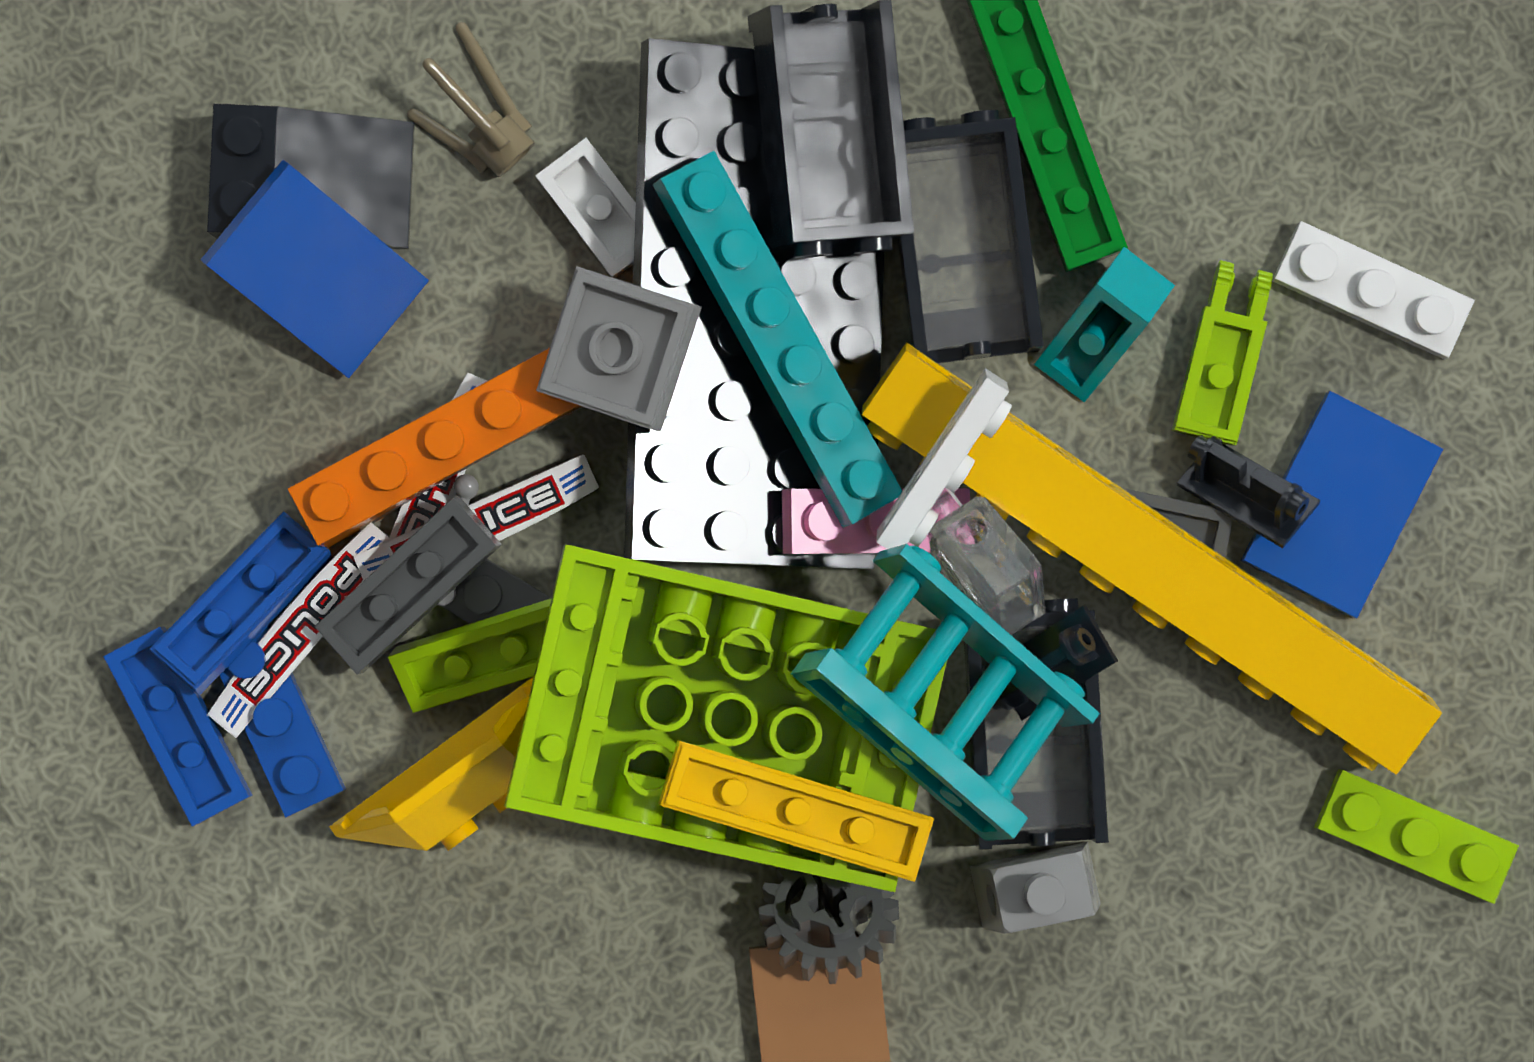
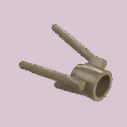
M459 22L455 28L456 32L505 117L503 118L496 110L486 116L456 82L431 58L423 61V68L476 125L468 134L475 145H471L415 108L410 109L407 116L426 132L467 158L481 174L490 168L498 177H501L534 146L535 142L526 134L532 125L515 107L467 24Z

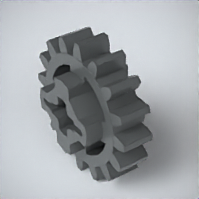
M776 867L777 880L780 885L764 883L762 888L763 898L767 905L759 907L761 926L768 928L764 932L767 949L771 950L781 947L779 951L781 967L787 969L799 961L801 963L803 980L810 981L815 975L816 970L821 969L826 970L829 984H836L839 969L848 968L849 972L858 979L862 977L861 960L867 958L876 964H880L883 961V948L879 942L894 944L896 940V925L892 921L899 919V901L890 898L894 895V892ZM802 889L804 893L801 900L790 905L794 896ZM819 900L822 901L825 909L830 910L833 916H839L840 927L837 926L833 917H829L825 910L819 909ZM790 905L791 912L787 914ZM872 913L868 926L857 938L855 935L857 926L867 922V914Z

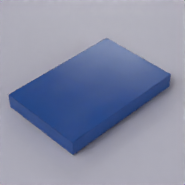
M285 160L279 163L200 259L205 265L347 378H350L429 282L425 276Z
M1332 391L1326 392L1283 476V479L1302 486V490L1319 499L1320 504L1284 548L1254 532L1240 561L1352 619H1357L1443 448Z

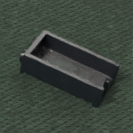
M879 0L856 10H837V4H820L801 12L783 13L782 5H769L747 16L749 33L753 32L773 238L770 239V248L793 247L794 258L832 255V244L853 243L854 254L893 250L892 239L913 234L914 225L891 0Z
M980 110L961 115L962 124L936 127V119L933 117L914 118L903 121L914 233L899 237L898 245L911 346L938 364L1038 352L1044 346L1015 117L1000 119L998 110Z
M1078 598L1039 600L1040 613L1015 614L1014 602L976 605L1018 642L1024 644L1077 610ZM1089 610L1095 620V610ZM964 642L968 696L989 666V663ZM1099 674L1080 685L1085 692L1083 699L1100 713L1094 723L1062 727L1057 723L1011 790L1014 796L1011 803L1028 817L1027 821L1014 839L985 841L975 833V846L979 850L992 849V845L1027 843L1029 846L1055 845V842L1078 840L1109 843ZM991 708L970 738L971 768L980 776H989L1029 717L1021 721L1015 709L1005 710L1001 708L1000 710H994Z

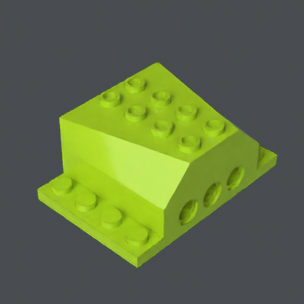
M564 544L504 804L506 808L895 892L898 877L666 808L660 806L658 802L677 740L912 811L914 810L919 784L791 675V672L805 653L828 648L843 650L868 613ZM897 620L864 665L867 669L865 677L882 692H892L936 629ZM946 663L914 707L917 713L914 719L930 733Z

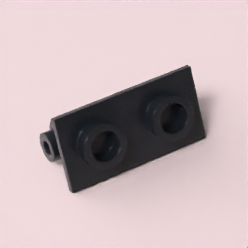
M1200 435L1195 439L1188 452V457L1194 460V463L1177 482V486L1281 548L1286 546L1320 504V500L1302 490V486L1286 481L1227 445L1222 444V440L1216 436L1207 439Z
M1086 605L1078 608L1022 644L1051 671L1062 673L1079 685L1118 662ZM1009 682L992 708L994 710H1000L1001 708L1005 710L1015 709L1022 721L1031 716L1038 705L1014 684Z

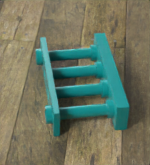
M908 544L882 550L877 554L873 562L888 574L893 581L843 650L828 648L805 653L791 672V675L985 841L1014 839L1028 819L1023 812L1011 803L1014 799L1011 790L1057 723L1062 727L1093 724L1100 713L1083 699L1085 692L1077 682L1062 673L1051 671L940 573L942 569L940 563L930 553L917 546H909ZM914 597L941 621V624L892 692H882L865 677L867 669L864 665ZM963 640L989 663V666L942 733L931 734L914 719L917 715L914 707L958 644ZM1011 682L1038 706L990 775L980 776L963 762L965 753L962 749L1006 686Z

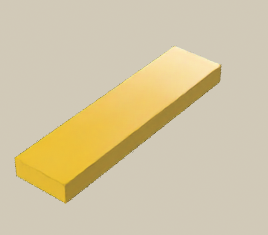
M677 740L658 802L660 806L913 882L916 880L934 821L933 817L681 740Z

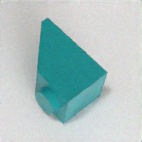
M1123 247L1034 365L1081 401L1085 402L1149 324L1175 285L1127 248Z

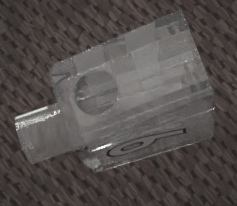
M944 488L931 508L939 514L935 524L928 533L931 555L940 563L942 568L940 573L1010 635H1013L1045 613L1042 565L985 497L977 496L962 505L953 492Z

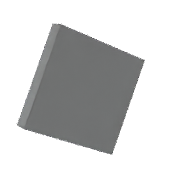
M576 266L536 391L661 432L701 307Z

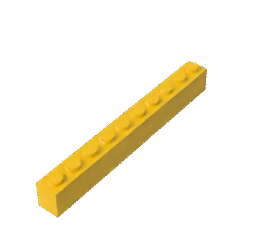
M906 342L864 403L862 415L870 420L867 428L874 437L895 450H898L902 443L906 444L924 456L919 464L921 465L972 386ZM1008 413L1002 425L991 438L981 433L967 454L975 459V462L963 483L977 492L973 501L981 509L984 510L985 507L987 513L993 517L995 510L1004 521L1009 515L1030 528L1026 537L1049 555L1058 558L1062 551L1068 553L1084 564L1079 572L1092 584L1111 594L1115 587H1118L1136 599L1132 608L1144 619L1160 629H1164L1168 622L1188 634L1189 637L1185 644L1192 651L1214 665L1223 658L1240 669L1242 672L1237 677L1238 680L1260 697L1269 700L1275 693L1292 704L1294 708L1290 712L1291 716L1315 734L1322 736L1324 731L1329 729L1347 741L1342 748L1344 752L1367 769L1374 771L1381 764L1397 775L1441 716L1442 711L1432 697L1012 413Z

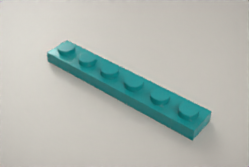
M715 151L700 157L655 182L653 186L842 528L853 525L897 499L903 492Z

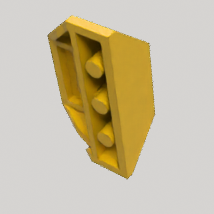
M534 676L330 825L329 828L334 835L339 838L424 851L429 850L441 841L446 850L449 851L479 829L472 818L491 804L495 806L499 813L507 809L504 804Z

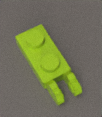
M1223 260L1218 262L1207 306L1203 307L1172 431L1193 437L1202 435L1207 439L1216 436L1222 440V444L1229 446L1237 445L1268 322L1264 321L1263 318L1271 290L1273 273L1258 270L1249 287V301L1246 316L1224 311L1228 293L1232 289L1235 278L1234 263Z

